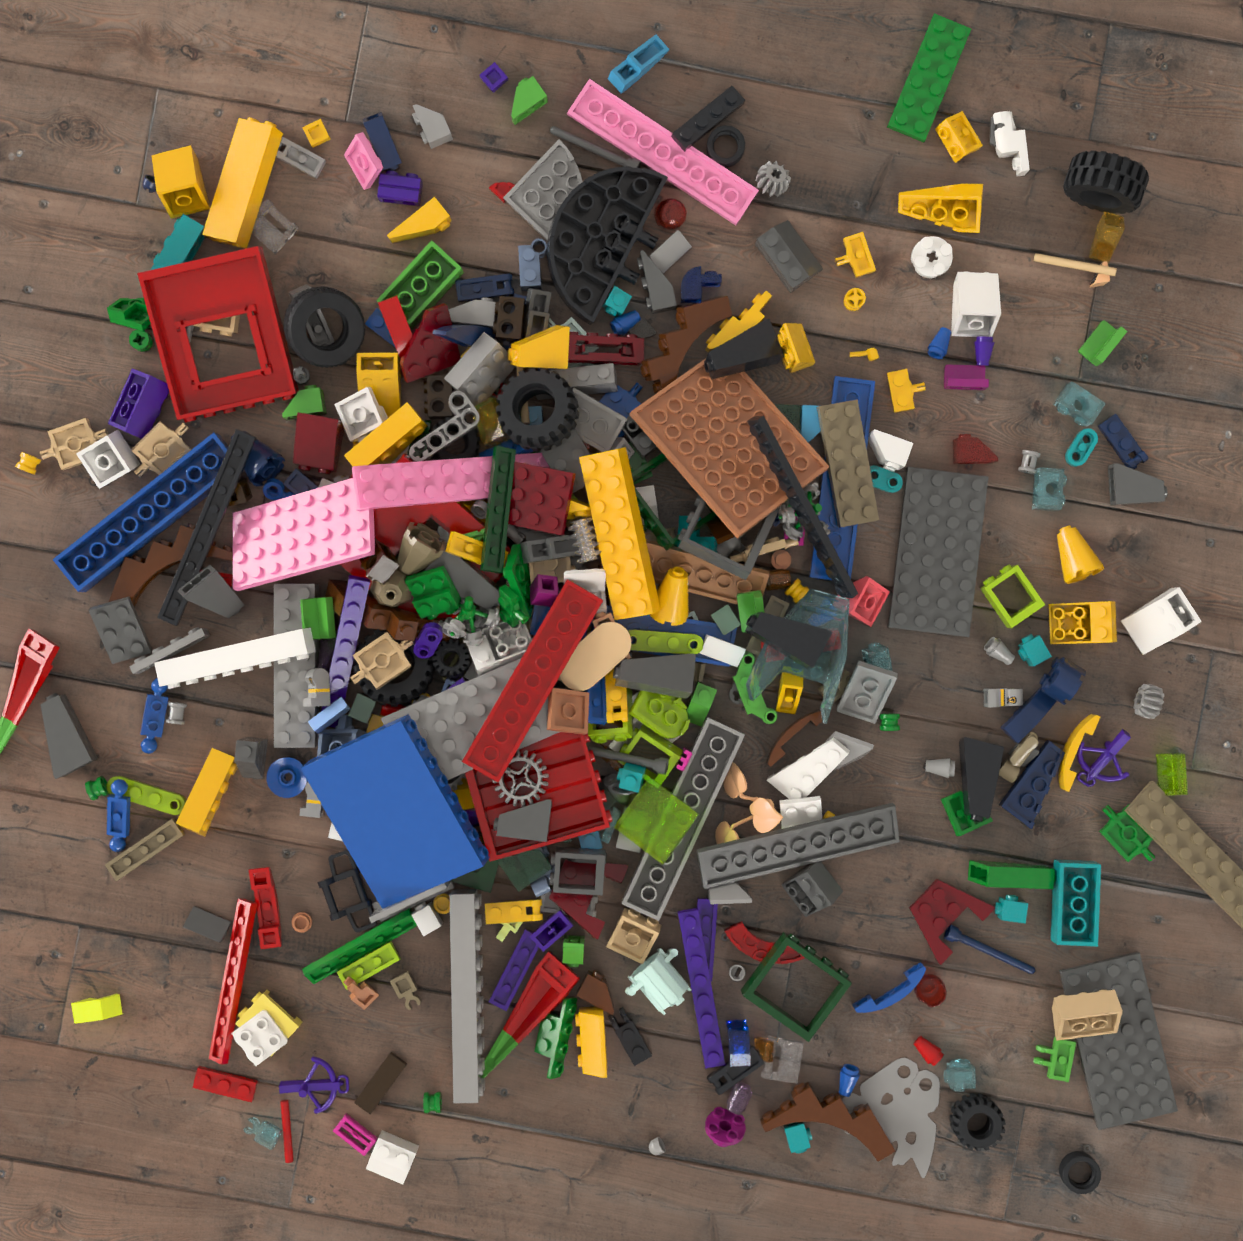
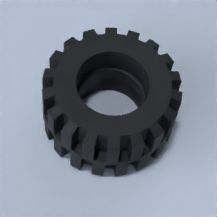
M447 417L439 421L436 425L433 426L432 430L429 433H431L432 431H434L435 429H437L453 417ZM449 426L447 428V432H459L456 426ZM477 428L462 436L465 447L460 454L452 455L443 449L431 457L432 460L476 457L481 446L479 445L481 439L477 435ZM433 437L430 440V444L434 447H438L442 443L438 437Z
M970 1093L968 1098L966 1095L962 1096L963 1100L961 1102L959 1100L955 1102L956 1108L953 1106L951 1108L953 1115H950L949 1119L952 1122L950 1125L954 1134L968 1149L973 1150L975 1148L976 1151H981V1148H984L985 1151L990 1150V1145L995 1147L997 1145L996 1141L1002 1140L1003 1137L1000 1134H1005L1003 1125H1006L1003 1113L994 1101L987 1096L984 1097L983 1094L978 1093L976 1096L974 1093ZM974 1114H987V1122L982 1129L977 1131L967 1129L968 1121Z

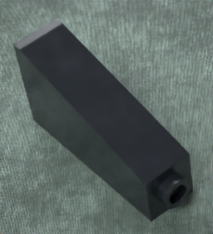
M765 319L708 353L704 361V368L710 374L711 379L779 363L783 356V351L770 319Z
M763 612L752 614L746 622L747 628L745 630L806 669L814 668L833 633L827 629Z
M963 737L959 740L964 815L971 816L970 820L982 822L983 820L990 819L1004 747Z

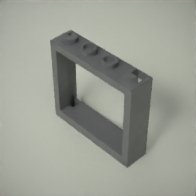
M698 495L694 503L697 509L695 512L691 511L686 520L689 525L687 529H682L678 537L681 540L678 548L746 580L753 569L780 507L765 517L744 565H741L689 539L706 505V502Z

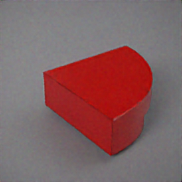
M497 182L492 184L489 190L504 203L503 197L515 185L510 182Z

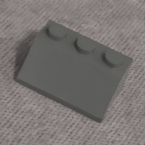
M788 220L774 226L756 240V247L790 293L823 270Z

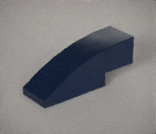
M449 325L433 330L434 335L462 347H471L483 332L495 339L493 329L483 326Z
M1042 686L1000 727L1015 743H1019L1056 703L1055 699L1041 691Z

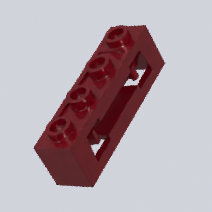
M569 332L568 363H613L614 365L639 366L642 364L641 361L644 360V338H638V335L629 334L626 337H618V334L614 333L598 336V333L579 335L578 332ZM622 346V348H619V353L588 352L585 355H580L585 352V347L616 348Z

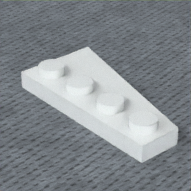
M832 738L808 755L800 757L793 764L787 765L776 774L770 775L767 781L788 799L805 798L849 754L850 750L837 739Z

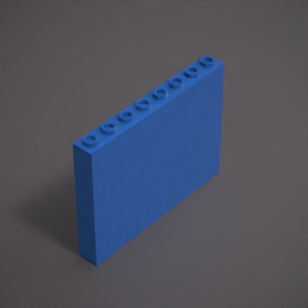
M409 714L317 756L300 768L382 909L479 869L490 858L487 848L483 846L479 839L477 830L472 827L468 814L459 804L457 795L450 788L447 777L442 774L436 758L432 756L426 740L421 737L416 722L411 719Z

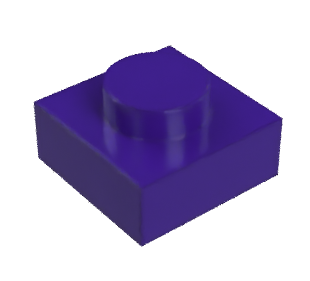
M495 62L479 75L493 93L508 81V77Z

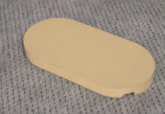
M604 622L598 625L577 645L560 675L562 682L568 688L575 691H584L593 687L628 655L631 649L629 631L622 624L616 622Z

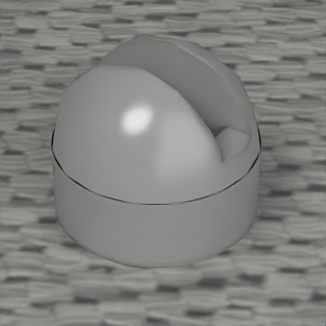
M740 964L733 965L729 970V976L734 981H741L746 975L745 968ZM740 967L742 970L739 976H734L738 968Z
M660 1137L650 1141L649 1151L653 1155H660L666 1152L665 1145Z

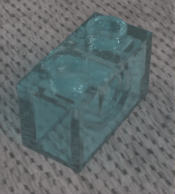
M1071 381L1065 385L1053 405L1058 407L1057 410L1060 413L1075 418L1074 422L1078 425L1089 426L1094 423L1106 403ZM1075 401H1079L1082 404L1081 411L1075 408Z
M1042 467L1035 469L1037 472L1034 474L1032 510H1062V507L1065 505L1063 486L1065 487L1067 481L1064 469ZM1048 484L1052 485L1054 488V493L1052 495L1048 494L1046 491V487Z

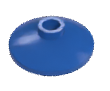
M291 757L280 758L273 762L267 771L266 778L270 790L282 798H291L300 794L307 784V779L300 769L303 764ZM287 773H290L292 775V779L290 781L286 780L285 775Z

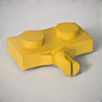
M860 232L845 237L843 242L846 248V255L835 258L837 267L849 263L855 278L875 272L876 268L864 233Z
M907 369L888 372L887 379L894 413L915 409L913 402L914 392L926 391L925 387H923L925 383L912 385Z

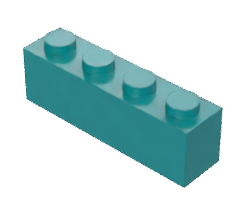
M184 214L181 218H178L174 224L171 236H167L164 241V248L161 253L155 256L154 265L151 270L192 261L206 236L202 235L205 226Z

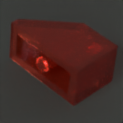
M960 434L959 438L953 440V464H993L998 462V457L980 439L971 437V434Z

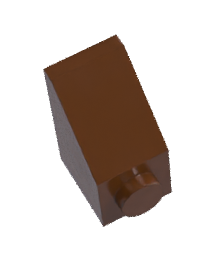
M588 970L577 990L576 996L613 1015L614 1005L604 975L596 970L593 972Z

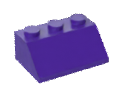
M132 368L108 424L142 439L153 428L155 419L160 415L163 401L169 394L167 383Z

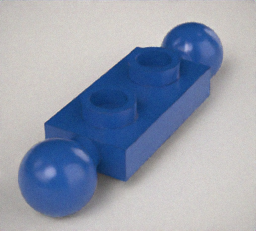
M158 678L154 679L151 684L154 695L147 694L140 731L141 735H146V738L141 742V749L147 754H151L157 749L155 737H162L169 698L162 696L168 686L159 687Z
M121 779L115 780L111 784L113 794L107 798V835L114 836L109 843L110 849L114 852H121L125 849L126 841L124 838L129 836L130 797L123 796L127 792L128 785Z

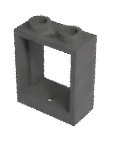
M556 846V853L551 855V865L555 866L554 873H550L549 884L553 885V892L603 896L606 850ZM561 858L596 860L595 886L559 883Z

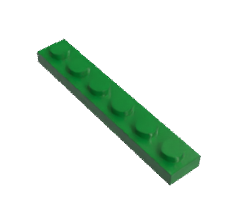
M407 909L319 960L312 962L302 969L304 976L313 984H316L415 928L417 924L412 917L411 910Z

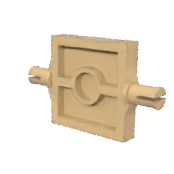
M84 418L47 431L51 440V448L40 451V455H42L41 458L43 460L54 456L58 460L61 470H67L82 464L76 453L109 434L106 428L94 432L89 419Z
M159 421L131 449L142 462L134 473L141 477L149 469L160 475L191 451V448L181 438L189 427L182 423L174 431Z
M779 537L768 539L765 541V545L762 546L758 556L799 545L798 539L779 540ZM753 544L745 547L746 550L740 554L730 556V559L737 563L745 562Z
M386 632L353 655L359 664L360 671L351 676V680L356 684L363 678H366L378 690L411 667V664L405 657L404 650L414 645V643L404 640L398 644Z

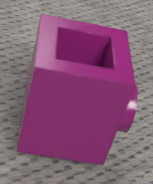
M537 574L529 586L531 605L550 607L559 594L558 579L555 576Z

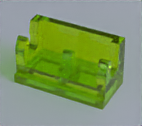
M1178 752L1156 754L1158 786L1166 793V796L1188 795L1185 754Z

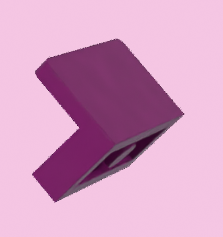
M945 365L944 389H987L989 387V379H985L986 367L983 365Z

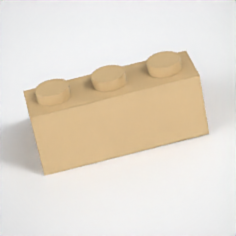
M1100 990L1092 993L1081 992L1077 995L1054 997L1052 1013L1056 1040L1117 1033L1122 1008L1116 991Z

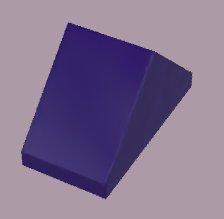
M559 910L549 916L530 935V938L544 952L572 928L574 924Z

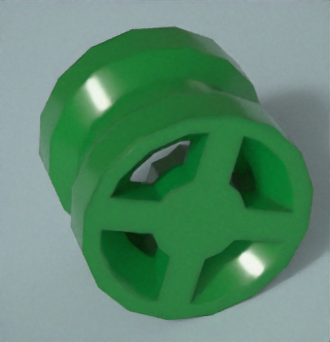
M134 330L129 336L130 345L140 352H147L153 347L154 340L146 331Z
M884 713L879 715L881 719L879 728L881 731L900 730L898 725L900 714Z
M103 776L97 777L95 781L90 780L85 783L86 792L91 800H96L101 795H109L107 791L108 782Z
M424 1092L423 1108L425 1114L431 1111L441 1113V1092H436L435 1094Z

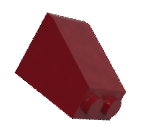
M297 413L293 463L299 465L298 469L310 471L311 468L318 469V473L330 475L331 472H337L345 429L342 422L338 419Z

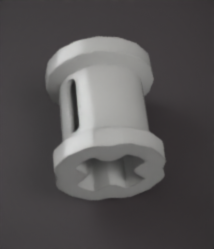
M1022 450L1023 459L1021 467H1018V471L1036 474L1037 458L1041 454Z
M168 702L170 710L166 723L184 724V708L187 707V704Z

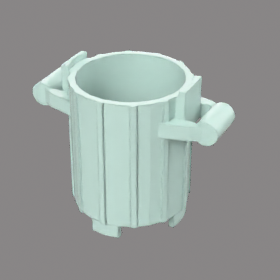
M658 948V952L646 959L630 977H627L632 982V985L625 989V993L630 996L635 995L636 991L640 989L663 1015L666 1014L663 1010L675 1004L679 1006L685 1000L682 995L686 990L691 991L687 982L670 963L673 957L678 955V950L673 948L668 949L666 954L661 948Z

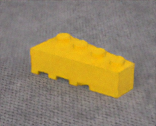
M407 402L344 456L353 467L391 464L416 437L424 432L428 425Z
M214 748L211 749L176 824L196 834L206 836L214 814L219 808L222 795L228 789V781L237 770V765L234 761L235 757Z

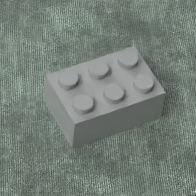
M483 332L444 379L456 391L465 393L473 406L479 410L516 366L510 365L507 357L508 352L496 340Z

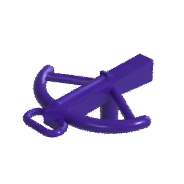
M1122 729L1112 742L1106 741L1104 743L1105 749L1084 747V742L1081 741L1077 751V759L1080 766L1086 772H1079L1077 780L1087 787H1092L1096 783L1095 778L1105 782H1115L1127 778L1129 773L1122 772L1115 755L1130 740V734ZM1082 751L1102 752V754L1089 767L1083 759ZM1112 759L1119 775L1105 776L1100 774L1101 770ZM1082 774L1086 776V782L1080 778Z
M312 1057L311 1061L315 1062L306 1080L281 1081L279 1094L299 1092V1096L302 1098L308 1094L317 1107L314 1113L318 1114L326 1110L333 1103L337 1090L341 1094L349 1091V1078L346 1075H339L336 1079L334 1070L326 1061L318 1057ZM319 1064L327 1070L330 1079L310 1080ZM340 1078L346 1079V1090L344 1091L340 1089V1086L344 1084V1081L340 1080ZM331 1090L329 1099L322 1106L311 1092Z

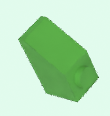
M534 76L529 79L524 78L516 87L511 114L514 125L548 103L547 95Z
M308 385L304 387V390H299L282 413L285 420L297 419L298 412L316 416L327 414L323 390L317 387V385Z
M699 682L696 683L686 709L690 723L702 727L717 689Z
M564 936L563 963H567V966L579 967V964H583L585 936Z

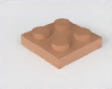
M553 688L548 696L547 730L582 735L588 734L589 693Z

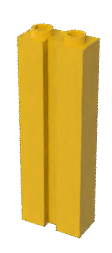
M250 117L247 120L238 119L202 235L215 242L247 249L283 133L276 128V124L269 121L260 123L258 120Z

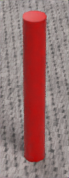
M282 1100L280 1104L285 1163H291L294 1160L289 1100Z

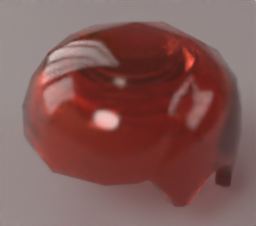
M665 199L655 208L654 218L657 225L668 230L681 227L686 220V208L677 199Z
M924 974L914 988L918 1000L927 1004L928 1007L940 1006L946 999L947 991L945 984L941 978L934 974Z

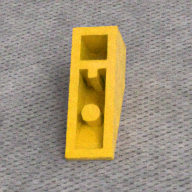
M433 197L387 236L392 243L432 235L439 231H445L450 226L452 220L442 205Z

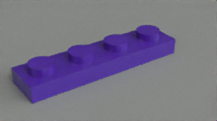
M697 897V908L710 979L712 981L718 904H710L709 898Z
M525 928L489 999V1003L507 1011L539 948L530 938L533 931Z

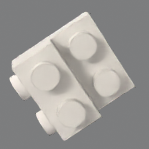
M366 387L334 404L350 442L362 441L388 419L384 407L379 406L371 387Z

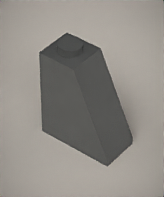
M1118 463L1108 465L1110 506L1160 503L1165 501L1167 487L1164 486L1163 480Z
M210 564L177 590L187 601L227 618L238 614L244 606L243 602Z
M246 737L237 740L234 761L242 777L264 779L268 739Z
M545 799L499 814V818L494 820L493 830L497 831L496 836L547 842L552 799Z

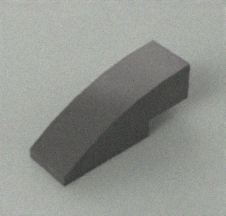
M528 288L523 339L548 328L550 317L548 311L552 292Z
M586 533L520 543L523 564L590 553Z

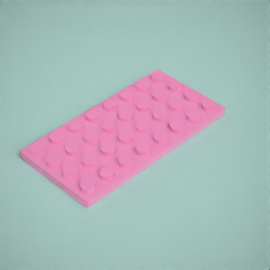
M353 478L233 513V589L236 591L375 555L374 509L358 510Z

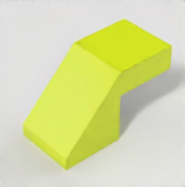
M113 994L99 999L88 998L71 1003L75 1024L104 1020L123 1014L120 994Z

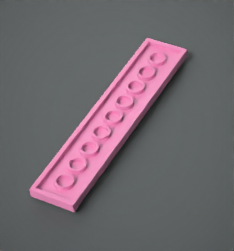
M591 79L588 80L567 112L568 116L630 157L640 160L641 164L650 170L667 176V181L734 225L738 224L759 191L693 146L684 152L673 140L670 131Z
M542 453L515 455V462L550 468ZM493 456L352 467L358 510L488 499Z

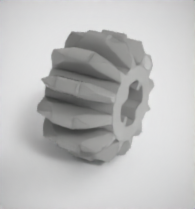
M768 161L758 170L755 180L758 182L757 188H762L763 193H769L770 197L773 195L778 197L786 192L789 187L788 185L791 182V177L788 176L790 170H784V165L779 166L777 161L773 164Z
M1143 684L1139 687L1133 700L1135 714L1147 719H1154L1158 716L1160 710L1163 709L1162 705L1164 703L1163 698L1165 695L1162 688L1152 684Z

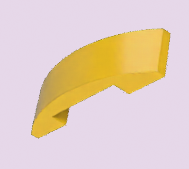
M1093 714L1087 716L1076 726L1067 739L1063 748L1065 755L1058 770L1060 789L1070 791L1077 774L1071 771L1070 767L1084 734L1093 735L1100 716Z

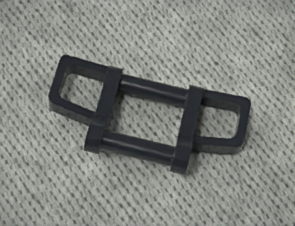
M348 849L332 854L328 858L332 876L317 882L319 888H322L331 913L329 915L331 921L347 915L356 933L374 927L377 921L359 927L352 915L353 912L364 908L368 909L370 916L374 912L372 901L368 899L359 874L361 872ZM345 854L348 855L352 869L337 874L334 858ZM352 876L361 902L338 911L329 885Z

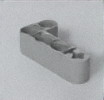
M455 391L449 397L448 405L455 417L410 447L409 457L413 461H427L478 425L479 413L465 393ZM455 397H460L463 399L464 404L462 406H455L452 400ZM472 414L476 421L469 424L465 422L464 416ZM449 426H456L459 432L456 435H450L447 432V428ZM433 437H438L442 443L440 446L434 447L430 444V440ZM424 443H426L428 449L422 453V458L419 456L414 457L415 450H423L425 448Z

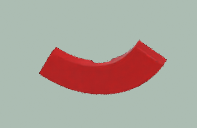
M742 921L724 930L730 941L740 951L760 962L775 944V942H768L756 937L746 928ZM787 946L775 964L793 963L805 957L790 946Z

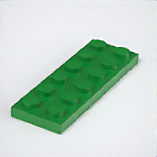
M934 13L887 128L923 143L925 142L971 28Z

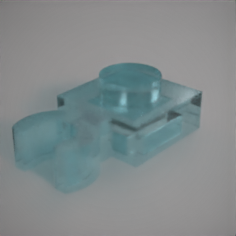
M613 807L612 811H610L613 822H609L610 827L605 829L601 841L608 844L621 813V809Z
M249 1118L248 1121L253 1123V1129L245 1127L243 1131L247 1134L254 1133L256 1135L254 1141L270 1150L274 1149L283 1130L266 1120L260 1124L257 1118Z

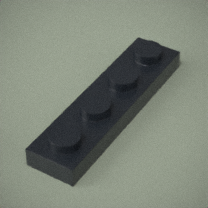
M733 86L729 87L674 131L671 137L685 152L745 103V99Z

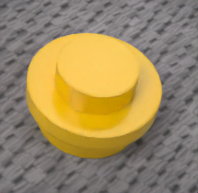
M442 893L435 897L433 907L436 912L440 914L450 912V895Z

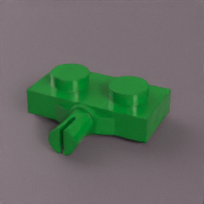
M506 584L499 587L498 601L500 603L499 614L501 620L505 623L507 622L512 628L519 625V621L525 624L528 621V616L519 607L518 595Z

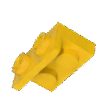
M963 111L946 118L935 128L955 163L983 146Z

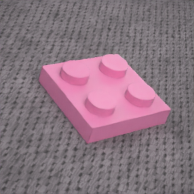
M361 132L355 135L344 156L362 188L365 190L371 188L384 167L380 158L375 154L371 142Z

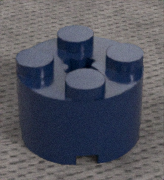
M1056 657L1051 664L1052 669L1049 674L1045 673L1039 684L1042 685L1041 691L1065 705V700L1070 701L1079 690L1083 682L1079 679L1081 675H1086V670L1064 657L1061 659Z

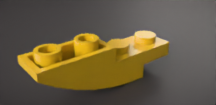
M765 291L763 294L758 293L752 300L754 305L749 310L745 308L739 315L740 321L734 316L730 320L726 318L719 326L721 331L717 335L713 333L706 341L708 344L706 351L709 353L711 350L762 322L765 316L760 311L770 301L772 295L768 291Z

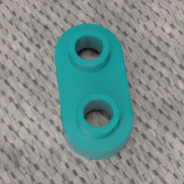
M1083 429L1074 438L1065 454L1066 462L1070 466L1077 467L1083 465L1098 442V435L1093 429ZM1084 436L1088 437V443L1083 441ZM1073 453L1078 455L1077 460L1072 458Z
M870 466V471L877 474V478L872 479L874 488L888 493H895L902 488L903 479L898 473L879 466ZM890 479H895V486L890 485Z

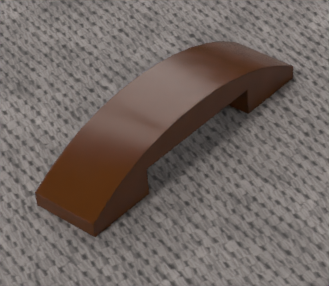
M828 709L817 710L794 721L777 738L769 752L766 763L770 767L773 766L786 754L781 747L810 721L815 726L819 725L831 714V711Z

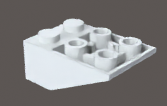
M1180 587L1168 589L1121 620V623L1142 655L1178 637L1202 622Z
M502 621L493 628L490 627L488 629L486 627L482 629V634H486L482 643L470 645L468 642L466 645L476 672L480 676L522 658L532 639L526 624H522L519 621V625L512 628L507 622Z

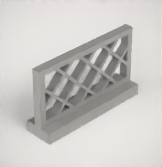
M450 880L383 909L378 901L372 903L375 911L369 919L371 923L377 920L382 922L453 889L455 885Z

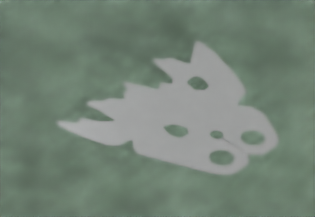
M900 1058L860 1085L861 1096L851 1093L850 1097H844L842 1100L850 1113L858 1105L868 1103L890 1142L897 1141L898 1143L892 1165H904L910 1158H913L921 1177L925 1178L930 1166L936 1135V1124L927 1114L934 1112L936 1107H938L940 1082L939 1078L928 1070L918 1071V1066L915 1062L908 1058ZM905 1065L909 1067L910 1075L907 1078H901L898 1075V1068ZM924 1078H928L932 1082V1087L928 1091H923L919 1086L920 1081ZM910 1087L911 1093L905 1094L904 1089ZM886 1093L893 1095L892 1102L887 1105L881 1104L882 1097ZM908 1132L916 1133V1140L913 1145L905 1140Z

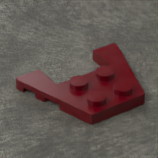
M565 860L560 871L559 883L595 886L596 864ZM606 863L604 877L622 884L629 866ZM552 889L549 899L568 916L573 918L594 939L598 940L605 922L586 914L594 895L555 893Z
M936 879L909 909L932 950L936 961L942 965L953 951L939 939V936L967 907L982 921L993 912L995 907Z

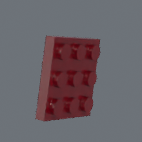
M515 462L508 524L564 536L576 474Z

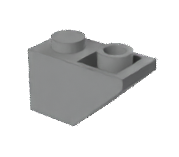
M417 104L413 105L415 113L412 116L416 126L421 125L423 129L420 135L424 144L429 143L430 148L433 149L453 140L442 114Z

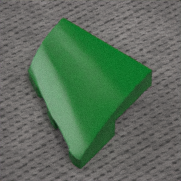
M119 298L107 307L109 319L112 323L144 331L151 324L144 298Z

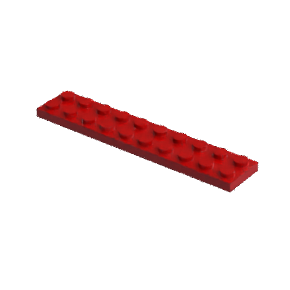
M567 579L463 758V763L499 783L603 602L601 598Z

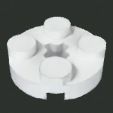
M935 236L924 237L915 245L911 253V262L915 267V271L925 278H935L944 274L951 266L953 259L951 245L942 238ZM935 253L937 260L929 262L927 254Z

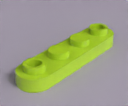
M628 630L631 637H636V642L631 644L630 649L634 651L698 654L702 651L704 645L702 638L692 633ZM692 641L697 642V646L695 648L690 647V643Z
M123 776L112 777L107 783V791L111 795L113 794L111 784L118 779L124 780L128 785V789L123 796L130 797V802L172 815L180 814L187 801L183 795ZM173 801L177 802V804H178V807H177V808H173V806H172V802H173Z

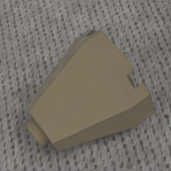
M410 522L403 535L397 562L399 563V571L405 575H413L420 572L438 559L445 550L446 542L444 540L440 542L438 540L440 535L422 523L413 526L414 522Z
M398 567L385 584L379 581H372L370 590L377 602L381 605L397 608L410 601L412 594L405 583L406 576L409 575L400 572Z

